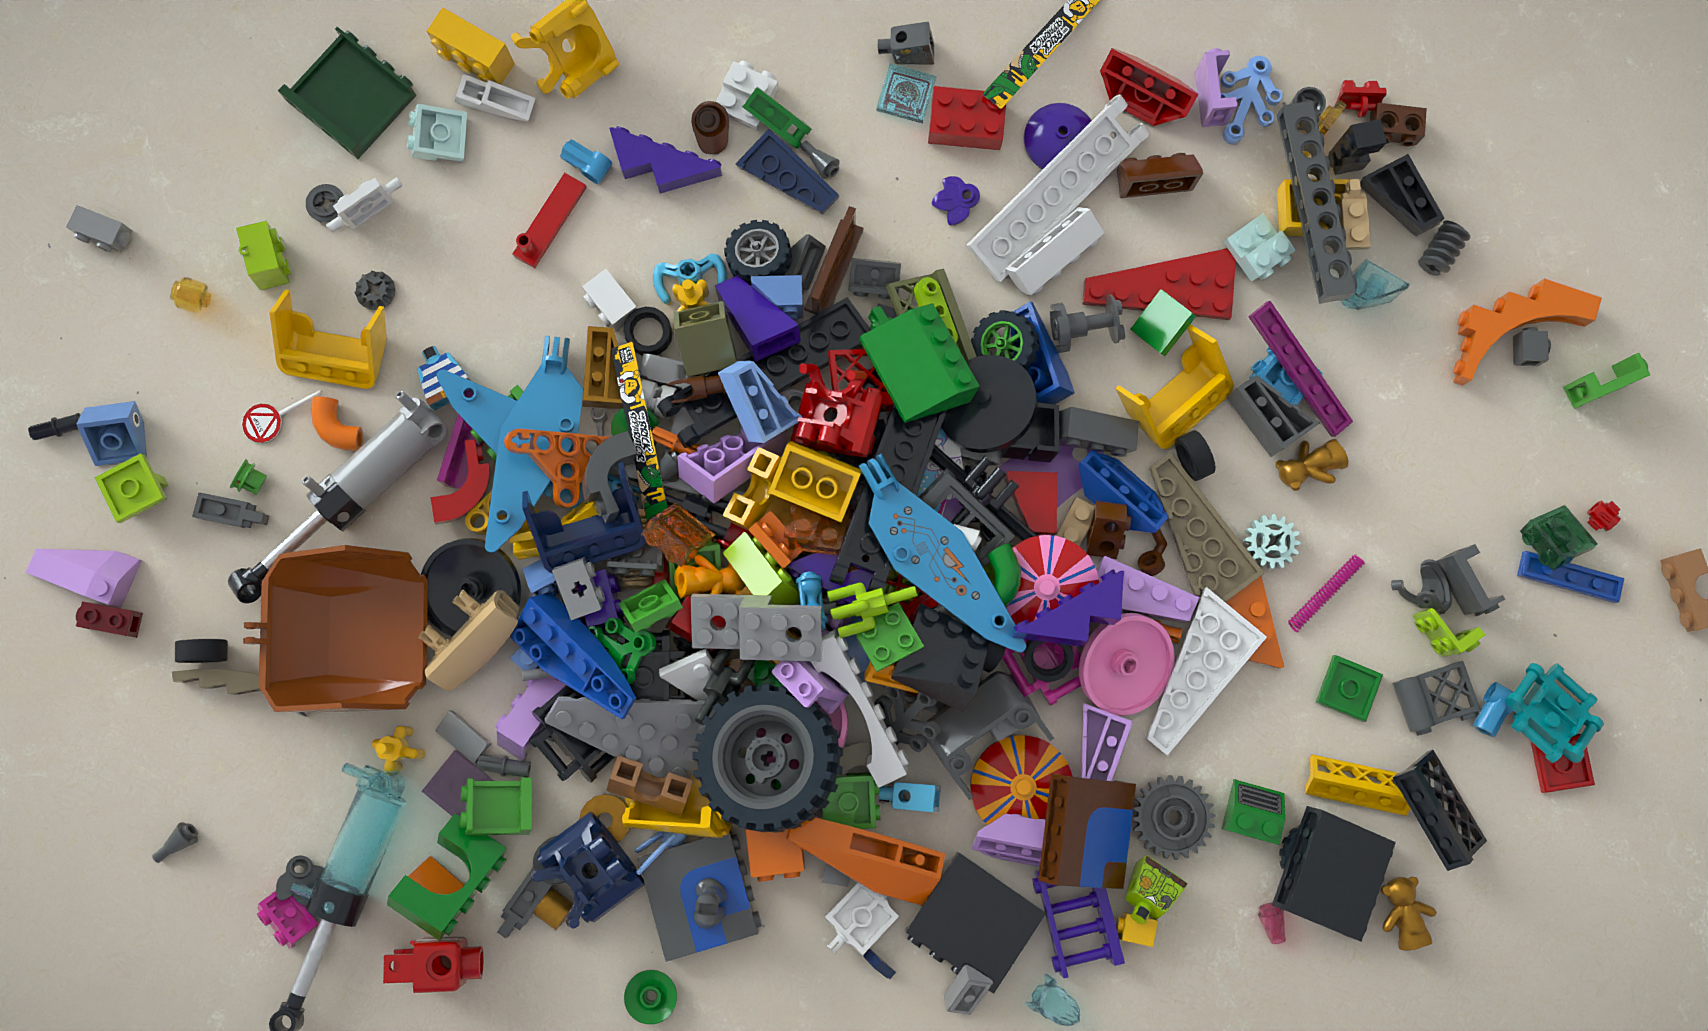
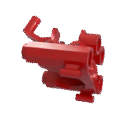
M810 363L800 364L799 372L809 374L811 380L810 383H806L798 413L803 418L798 417V423L794 425L790 441L819 451L855 457L871 456L876 436L873 435L884 399L881 396L882 391L868 387L866 391H863L859 401L854 398L866 380V373L864 371H848L847 378L850 380L847 388L840 391H832L825 386L817 365ZM831 408H836L838 412L836 419L832 422H827L825 420L826 412Z

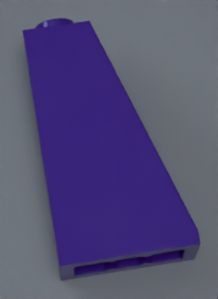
M735 276L715 285L718 301L724 302L728 318L755 362L801 342L796 321L740 277Z

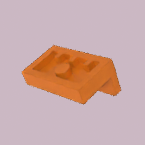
M769 511L748 529L783 569L804 550V546L772 511Z

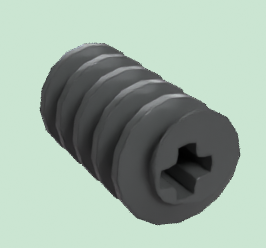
M1443 221V225L1439 227L1433 240L1428 244V248L1423 252V256L1418 260L1419 266L1425 272L1435 276L1440 275V272L1448 273L1451 270L1449 265H1453L1456 262L1454 257H1458L1461 254L1459 249H1463L1466 246L1464 241H1468L1471 238L1470 234L1453 221Z

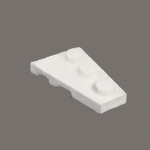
M703 649L660 668L659 676L698 701L706 700L708 696L703 692V688L713 673L710 666L714 659L706 649Z

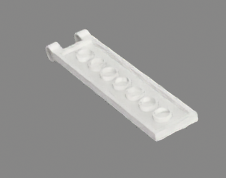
M1120 94L1112 98L1105 105V108L966 245L997 282H1001L1008 275L1005 270L1006 267L1064 220L1120 162L1149 136L1150 132L1143 123L1134 126L1127 134L1115 118L1128 106ZM1111 132H1114L1115 135L1113 139L1110 137Z

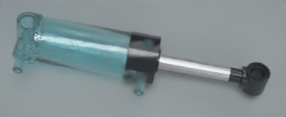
M349 763L343 765V773L358 778L355 785L358 789L320 877H317L313 889L297 882L291 886L290 890L292 893L309 899L305 909L312 915L321 918V921L287 1001L281 1003L279 1010L269 1020L270 1031H298L301 1029L304 1023V1008H302V1005L336 924L348 927L356 926L369 896L368 893L407 802L401 798L406 783L400 773L384 772L369 765H366L363 769ZM386 780H388V788H386ZM284 1015L291 1020L290 1028H286L282 1024Z

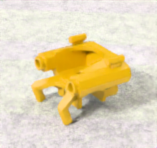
M587 0L563 1L530 27V37H521L516 32L511 35V40L518 48H540L547 54V59L551 65L550 72L545 79L540 78L536 82L544 94L552 91L563 74L566 79L561 82L560 92L565 98L574 99L603 75L607 76L619 66L614 50ZM565 38L572 48L570 52L563 50L562 43Z

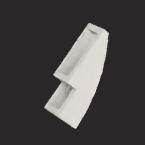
M463 74L454 102L493 115L528 122L536 98L490 80L486 83Z

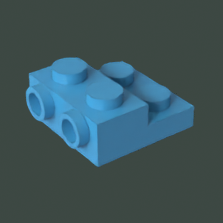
M1268 347V356L1264 360H1258L1252 366L1251 370L1253 373L1249 378L1251 379L1255 375L1259 376L1280 392L1282 398L1292 405H1297L1303 396Z

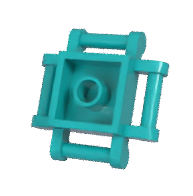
M1531 663L1526 669L1525 677L1514 693H1510L1505 700L1506 704L1516 712L1512 717L1514 722L1511 727L1517 733L1521 732L1546 754L1545 758L1551 763L1556 762L1562 754L1570 761L1579 763L1584 757V750L1594 734L1599 732L1604 726L1602 719L1588 712L1597 702L1598 698L1592 693L1588 694L1563 672L1564 668L1558 663L1554 664L1546 674L1539 664ZM1557 679V680H1558L1561 684H1563L1570 692H1572L1578 699H1580L1581 702H1580V703L1576 702L1570 695H1568V694H1567L1562 688H1560L1554 681ZM1534 682H1536L1530 690V692L1528 693V695L1526 696V698L1523 700L1524 696L1526 695L1530 687L1533 685ZM1582 725H1585L1586 728L1575 745L1572 746L1569 740L1579 732Z

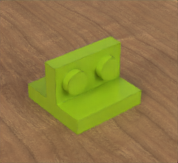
M142 453L94 477L115 521L118 523H122L167 499L162 490L168 486L165 478L153 472L146 456Z

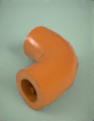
M313 397L311 407L312 424L318 436L331 447L345 451H357L363 443L362 428L343 425L339 421L337 416L339 401L337 399Z

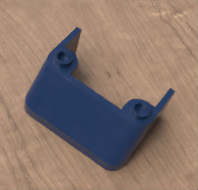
M624 462L618 463L623 487L612 492L619 508V513L615 521L606 524L602 516L596 515L562 525L560 517L553 511L546 510L536 513L528 490L522 492V509L543 566L548 572L553 573L552 570L555 567L585 557L587 562L591 561L593 564L636 551L644 545L646 539Z

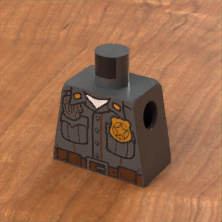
M929 22L892 27L890 39H878V53L892 54L895 64H934V39Z

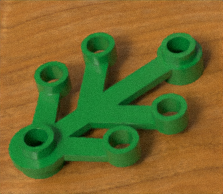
M609 618L605 624L606 631L610 634H620L630 641L622 645L605 634L601 627H588L592 634L594 631L596 632L595 637L599 642L609 649L607 652L619 669L626 655L631 654L626 669L623 668L620 671L624 677L627 673V682L632 684L642 656L649 655L656 647L654 635L647 630L634 632L624 625L621 619Z

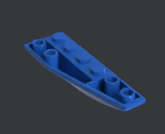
M552 592L529 597L510 638L543 671L620 719L626 718L636 697L619 667L599 640L578 618L570 619L566 606Z

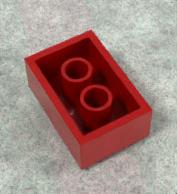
M934 86L928 144L1000 150L1004 135L1006 105L1000 109L983 95L984 91Z

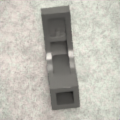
M628 431L611 436L603 441L592 453L583 475L582 492L585 503L595 501L596 512L599 516L603 517L605 524L615 521L619 513V508L608 485V475L619 468L618 463L624 462L625 466L631 465L637 456V451Z

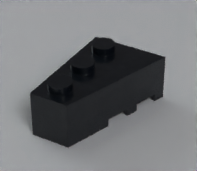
M1409 154L1364 176L1360 181L1361 188L1415 236L1438 226L1444 219L1441 210Z

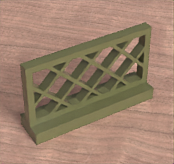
M944 269L935 270L929 275L889 283L886 286L896 315L899 316L905 313L907 309L916 308L910 302L913 296H915L914 287L922 278L930 277L936 280L941 288L958 334L957 347L965 361L976 357ZM903 288L910 293L907 301L898 297L896 289Z

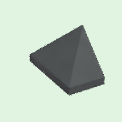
M806 234L791 247V265L789 268H786L787 276L802 275V287L804 290L809 289L826 247L810 234Z

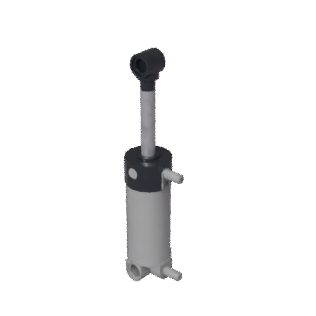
M404 391L398 392L396 399L403 405L399 408L400 412L332 474L326 476L319 484L310 476L303 478L302 484L310 490L306 496L314 505L316 511L253 569L250 567L247 569L241 568L231 573L228 578V585L240 602L249 604L259 599L262 581L279 554L296 551L327 521L339 530L344 531L366 511L367 507L445 438L448 432L447 426L424 401L418 398L411 399Z

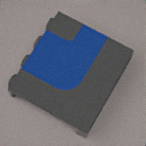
M731 830L728 835L722 838L707 837L666 849L642 872L666 962L759 933L758 927L762 926L758 911L753 912L751 901H755L751 885L746 886L744 876L748 875L744 859L739 861L736 850L741 849L737 834L732 835ZM652 854L638 858L640 867ZM705 878H713L719 881L727 893L726 900L719 904L726 909L725 915L719 924L709 929L699 927L694 920L698 898L696 886Z

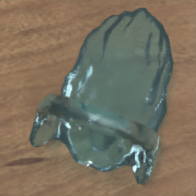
M1044 974L1045 983L1036 987L1032 993V1002H1025L1027 1007L1059 1025L1072 1026L1080 1022V1009L1077 1002L1064 989L1057 986L1055 978Z

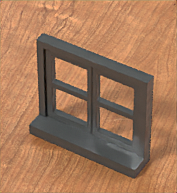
M946 468L918 498L935 510L951 493L971 512L959 524L960 526L965 527L976 516L995 534L976 554L984 568L990 562L987 555L994 549L1008 544L1015 537V534L955 478L953 472Z

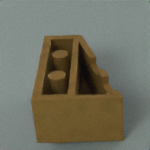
M588 326L583 407L623 408L611 351L612 348L618 347L613 328Z

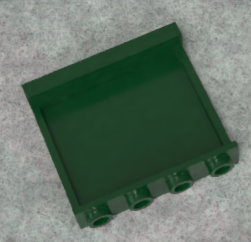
M336 27L335 30L339 35L336 40L291 88L283 84L278 92L290 105L356 159H359L417 95L412 89L413 83L402 74L399 77L394 73L395 69L386 60L381 62L376 58L377 54L367 45L362 47L358 44L359 40L350 31L343 32L339 27Z

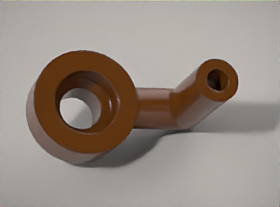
M1160 528L1156 533H1151L1156 542L1154 549L1143 553L1137 562L1141 572L1150 576L1159 574L1165 567L1162 554L1167 547V541Z

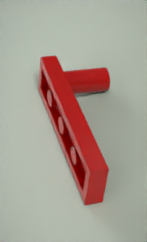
M564 172L526 233H521L517 236V247L512 255L535 269L586 190V185Z

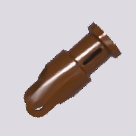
M701 375L676 380L667 384L669 386L687 383L692 386L690 396L673 400L671 403H684L704 399L708 395L721 392L727 394L719 375L703 377Z

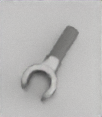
M603 407V414L600 417H595L594 408L591 410V417L596 423L598 436H604L603 427L607 421V413Z

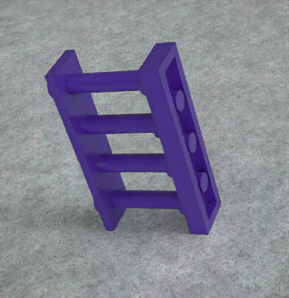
M1039 870L1035 871L1036 878H1032L1035 893H1040L1044 912H1046L1045 916L1055 956L1051 957L1055 973L1059 972L1060 976L1068 978L1066 967L1102 958L1110 960V963L1114 966L1125 964L1107 889L1092 887V892H1089L1087 896L1051 904L1047 889L1056 887V885L1038 881ZM1088 906L1097 907L1099 918H1096V921L1057 930L1053 915ZM1095 932L1103 933L1106 944H1102L1101 948L1063 956L1060 941Z

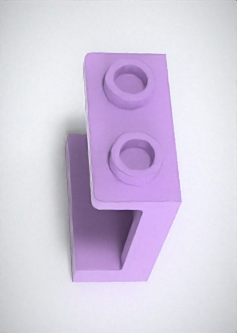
M1215 48L1205 52L1195 71L1202 127L1226 125L1237 108L1236 97L1221 98L1218 75L1230 56L1229 50L1222 51L1219 48Z
M780 661L772 670L773 675L806 708H809L817 701L827 713L832 714L849 695L833 677L823 671L818 673L811 661Z

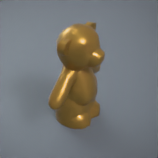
M1332 439L1321 447L1316 448L1310 454L1308 453V441H1302L1299 447L1298 460H1278L1275 462L1281 481L1286 486L1291 487L1292 490L1298 491L1308 476L1328 484L1334 483L1336 478L1327 472L1334 469H1346L1349 461L1346 451L1337 439Z
M1412 876L1409 878H1394L1387 885L1381 887V893L1388 896L1390 902L1395 906L1385 919L1382 929L1384 932H1390L1396 925L1399 929L1398 946L1400 950L1404 951L1416 950L1433 943L1420 913L1430 917L1436 916L1437 913L1433 907L1415 901L1416 886L1419 882L1417 877Z

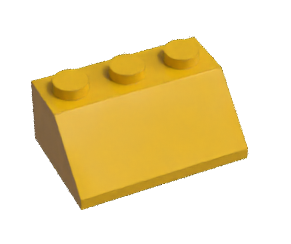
M790 441L785 448L768 493L842 522L862 471L859 468Z

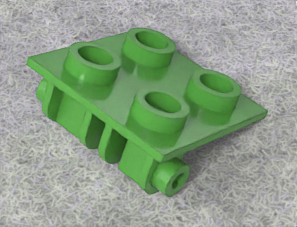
M899 602L889 607L888 613L874 616V629L855 634L859 645L863 647L876 672L924 647Z

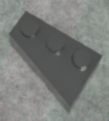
M1255 375L1231 392L1227 399L1269 456L1272 457L1316 427L1320 422L1316 419H1310L1300 411V407L1296 404H1290L1281 397L1282 394Z

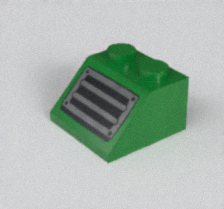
M1233 779L1222 830L1280 845L1286 820L1285 793Z

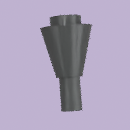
M804 141L801 144L800 148L810 156L811 161L823 179L832 178L838 173L839 159L814 148L808 141Z
M667 450L659 463L662 481L679 472L678 455L680 454L675 450L672 453Z
M180 822L164 843V846L152 855L153 860L160 863L168 855L197 843L198 832L192 824Z

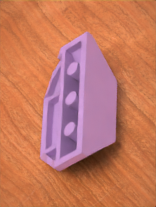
M1004 814L978 831L972 849L992 858L1040 867L1045 819L1036 820L1019 814Z

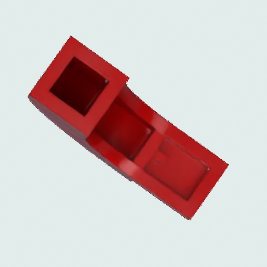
M475 439L465 441L469 470L464 485L452 494L430 497L434 523L436 525L453 522L467 516L484 498L488 490L490 465L489 463L479 464V461L483 460L481 445L476 446Z

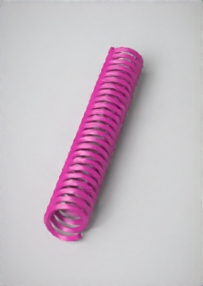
M1356 554L1352 555V558H1349V561H1346V564H1343V567L1335 575H1332L1330 581L1328 580L1319 589V592H1316V595L1314 594L1308 600V603H1305V606H1302V609H1299L1297 614H1294V617L1288 620L1290 627L1295 632H1299V630L1293 627L1291 622L1298 629H1301V626L1304 627V624L1310 621L1309 618H1312L1315 612L1321 610V607H1324L1323 604H1326V601H1329V598H1332L1335 595L1334 593H1337V590H1340V587H1343V584H1346L1348 579H1351V576L1357 573L1356 570L1365 565V562Z

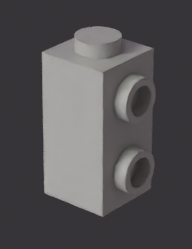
M76 205L66 228L75 233L74 238L85 243H89L90 240L97 243V247L111 252L112 249L123 252L124 247L131 240V233L133 231L122 222Z

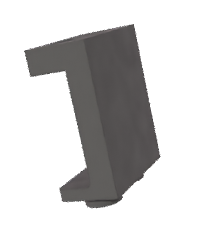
M1476 544L1456 550L1436 561L1444 570L1450 590L1463 614L1474 613L1476 617L1483 613L1488 614L1500 608L1498 603L1504 601L1505 598L1503 595L1492 598L1487 597L1467 561L1480 553Z

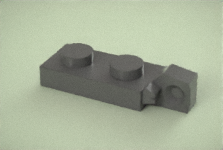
M200 492L198 493L192 517L242 528H251L252 522L267 525L269 515L256 512L257 506L249 502Z
M534 868L531 869L502 910L501 918L505 921L497 933L504 938H508L514 928L521 930L534 914V909L554 885L544 881H533L531 874L534 872Z

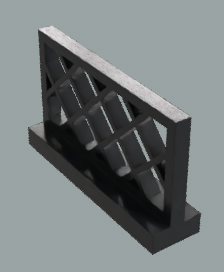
M1434 750L1427 751L1405 771L1396 774L1393 779L1446 870L1450 871L1470 864L1473 861L1472 856L1487 840ZM1429 762L1433 767V771L1430 770ZM1430 778L1434 780V787L1431 786ZM1443 786L1445 787L1447 794L1443 793ZM1444 801L1448 803V811L1445 810ZM1456 808L1460 813V817L1457 816ZM1458 825L1461 826L1462 834L1458 833ZM1470 831H1471V833H1472V835H1473V837L1475 838L1476 841H1473V840L1470 838Z

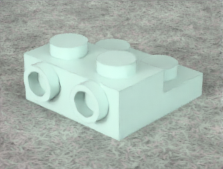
M417 104L415 111H410L409 126L413 127V135H408L407 150H412L411 157L432 161L441 158L463 162L467 112Z
M1264 213L1223 241L1250 281L1258 277L1261 280L1265 279L1275 272L1272 269L1273 266L1278 264L1282 267L1293 259L1290 254L1296 251L1284 232L1281 230L1277 233Z

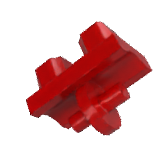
M1344 80L1336 101V109L1357 110V116L1364 118L1367 111H1375L1377 103H1382L1387 90L1386 88H1380L1378 81H1368L1363 87H1356L1353 80Z

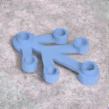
M1255 56L1249 60L1246 68L1237 72L1226 71L1221 77V85L1225 88H1231L1235 82L1250 77L1246 86L1227 94L1220 92L1221 98L1236 97V101L1241 99L1233 122L1229 123L1223 131V138L1229 144H1237L1244 136L1242 125L1251 103L1258 115V123L1261 126L1268 127L1274 120L1273 112L1266 109L1257 91L1260 81L1267 94V103L1273 106L1277 105L1283 97L1282 92L1274 87L1269 77L1272 67L1266 57ZM1256 64L1261 65L1263 69L1259 70ZM1225 77H1230L1233 82H1227ZM1271 94H1275L1278 99H1272ZM1262 116H1268L1270 121H1264ZM1231 129H1237L1239 134L1232 133Z

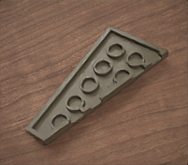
M1171 452L1149 468L1163 509L1169 516L1167 521L1193 594L1199 597L1197 606L1205 587L1226 602L1264 574L1261 567Z

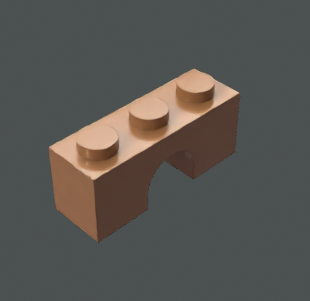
M1701 548L1660 560L1662 574L1668 580L1671 588V598L1677 604L1680 612L1681 624L1686 628L1687 632L1708 628V599L1701 598L1695 590L1697 578L1708 573V566Z
M621 756L617 757L606 791L680 816L682 815L693 780L670 772L663 778L654 777L643 771V763Z

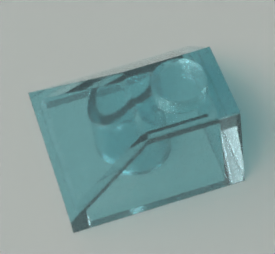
M1365 259L1352 271V275H1355L1357 279L1356 293L1349 299L1341 301L1344 306L1350 309L1361 310L1392 302L1408 289L1410 284Z

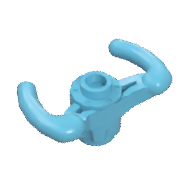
M709 254L700 261L693 259L681 260L677 265L665 262L659 263L655 266L653 274L657 295L664 304L670 303L671 297L666 292L662 280L665 275L677 279L681 286L686 279L696 284L702 279L703 274L712 267H715L718 273L717 284L727 280L725 264L717 254Z

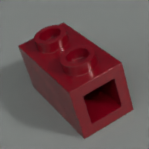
M82 601L81 607L76 612V627L137 638L143 613Z

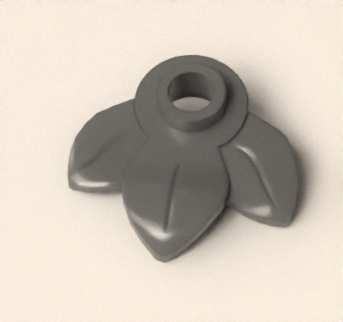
M302 855L295 856L289 860L286 872L277 880V897L282 901L293 896L299 904L306 907L318 878H330L329 874L323 867L313 865L308 857ZM296 866H302L304 868V872L296 873L294 868Z

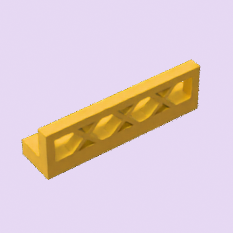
M1311 754L1309 758L1310 776L1304 786L1305 794L1405 816L1409 813L1410 806L1400 789L1393 783L1395 782L1393 777L1398 773ZM1317 765L1325 766L1331 772L1318 771ZM1343 771L1351 772L1356 778L1347 777ZM1368 777H1376L1381 784L1373 783Z

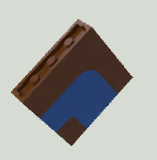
M1051 773L1038 881L1056 886L1124 889L1136 784Z

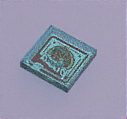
M890 63L876 111L923 124L936 76Z

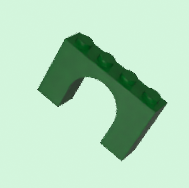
M456 813L439 832L437 843L465 863L469 872L467 883L454 893L436 894L405 875L388 895L387 906L439 941L445 934L451 935L458 925L456 919L461 913L467 914L475 902L473 897L478 891L480 893L484 892L491 881L489 879L493 871L498 873L507 860L504 858L507 848L490 836L465 835V828H460V816Z

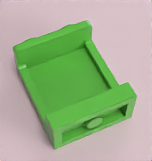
M1636 353L1612 365L1617 379L1600 385L1595 373L1592 372L1563 388L1573 408L1576 409L1650 376L1646 360L1641 357L1640 353Z
M468 778L466 786H461V802L466 801L465 812H461L460 828H465V835L530 834L532 830V778H521L520 781H473V778Z

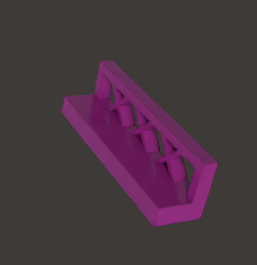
M467 391L464 396L470 398L474 395V392ZM459 414L457 415L437 477L438 482L455 489H460L468 477L469 469L465 441L475 439L470 433L472 428ZM475 439L476 446L481 445V447H482L484 441H482L481 443H479V442Z

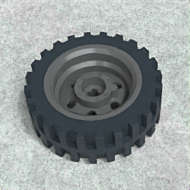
M762 684V687L757 688L752 685L744 687V692L738 694L733 691L728 694L729 700L724 704L717 702L712 707L716 711L711 718L705 716L702 724L706 725L702 735L696 734L695 741L700 744L698 752H693L692 760L698 762V770H693L694 778L700 780L702 787L699 788L702 796L707 797L710 801L708 806L713 811L719 812L722 815L721 818L725 821L734 823L743 829L759 832L778 833L784 832L786 829H796L801 827L802 822L806 820L811 821L817 817L815 813L820 808L825 809L830 803L827 799L831 792L836 793L839 786L835 784L837 775H842L843 767L839 765L840 756H843V748L839 747L837 740L840 736L838 731L833 728L829 715L824 713L815 702L809 708L804 707L786 687L781 685L776 687L771 684ZM761 728H764L766 730V735L762 738H759L757 736V731ZM785 734L792 736V740L788 744L784 743ZM742 748L747 749L745 758L739 756ZM767 757H776L775 763L767 762ZM796 759L799 761L800 766L798 769L793 770L790 768L789 763ZM748 774L755 776L753 784H748L746 780ZM775 779L781 782V788L778 790L773 789Z

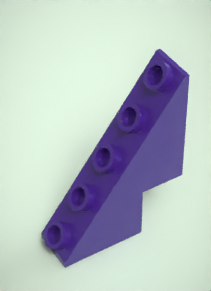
M620 126L609 128L624 178L628 179L653 172L660 194L722 176V164L717 160H705L699 158L692 151L686 150L682 152L676 150L669 143H656L650 137L643 134L636 136Z
M834 545L788 564L791 569L789 574L796 579L805 572H815L816 575L821 576L822 594H825L826 591H832L856 583H863L867 591L873 577V573L859 568L847 573L842 586L830 582L829 578L838 557V552ZM856 595L836 600L835 602L844 606L851 604L852 601L857 599Z
M1113 569L1100 577L1102 582L1096 585L1090 582L1080 588L1081 594L1073 598L1070 594L1057 602L1059 606L1052 611L1049 607L1043 609L1036 614L1038 619L1029 623L1028 620H1024L1013 627L1016 631L1013 634V638L1082 647L1088 642L1089 622L1115 625L1121 620L1124 571L1116 573Z

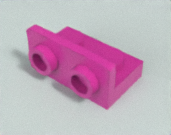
M275 891L258 904V918L265 926L270 924L275 931L273 934L274 938L282 947L286 944L291 949L297 941L318 926L317 921L293 896L280 901Z

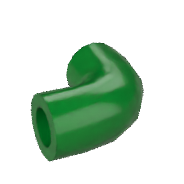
M1009 543L994 549L987 555L995 571V580L992 585L1005 607L1016 597L1021 585V567Z

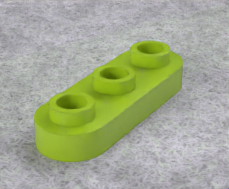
M930 277L922 278L914 287V295L918 306L921 307L933 303L956 343L958 334L938 282Z

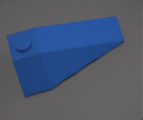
M1030 301L1013 311L1026 317L1035 326L1034 330L1039 335V340H1037V344L1040 345L1039 352L1036 351V361L1030 364L1031 368L1027 372L1035 385L1038 402L1057 404L1075 392L1056 347L1034 303ZM1011 327V337H1013L1018 332ZM1020 339L1014 342L1017 348H1020ZM1014 350V357H1015V356L1017 355V353H1018V352L1015 351V350Z

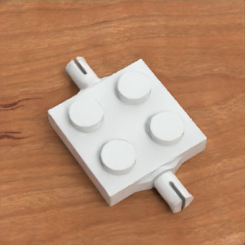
M397 177L386 185L380 184L376 178L363 182L359 189L351 194L342 196L338 203L333 205L338 213V217L326 224L331 233L343 225L350 226L354 230L394 203L391 199V193L403 185Z
M857 882L825 916L838 934L827 947L831 949L837 943L831 950L835 954L846 942L863 955L899 917L889 906L886 900L888 896L875 893Z

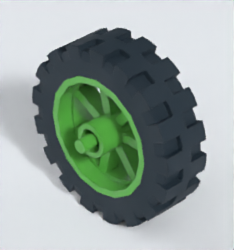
M999 310L998 313L992 312L988 314L989 317L982 318L979 321L980 325L975 327L973 331L975 333L974 338H971L976 357L991 355L990 349L997 348L998 351L995 355L1001 356L1004 352L1005 357L1011 359L1010 352L1015 350L1018 353L1011 360L1019 363L1028 371L1031 368L1030 364L1036 361V351L1039 352L1040 346L1037 344L1039 335L1034 330L1035 326L1026 317L1013 311ZM1005 327L1004 335L1001 337L996 331ZM1012 327L1018 333L1009 339L1010 329ZM994 335L996 338L995 343L990 344L991 338ZM1018 339L1021 341L1020 348L1015 347L1014 344Z

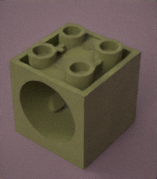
M723 301L674 312V330L687 377L704 376L708 372L715 370L721 371L737 362L735 346Z

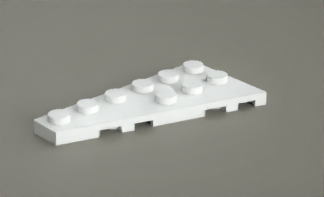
M1207 587L1204 588L1146 737L1166 755L1173 750L1267 638V636Z

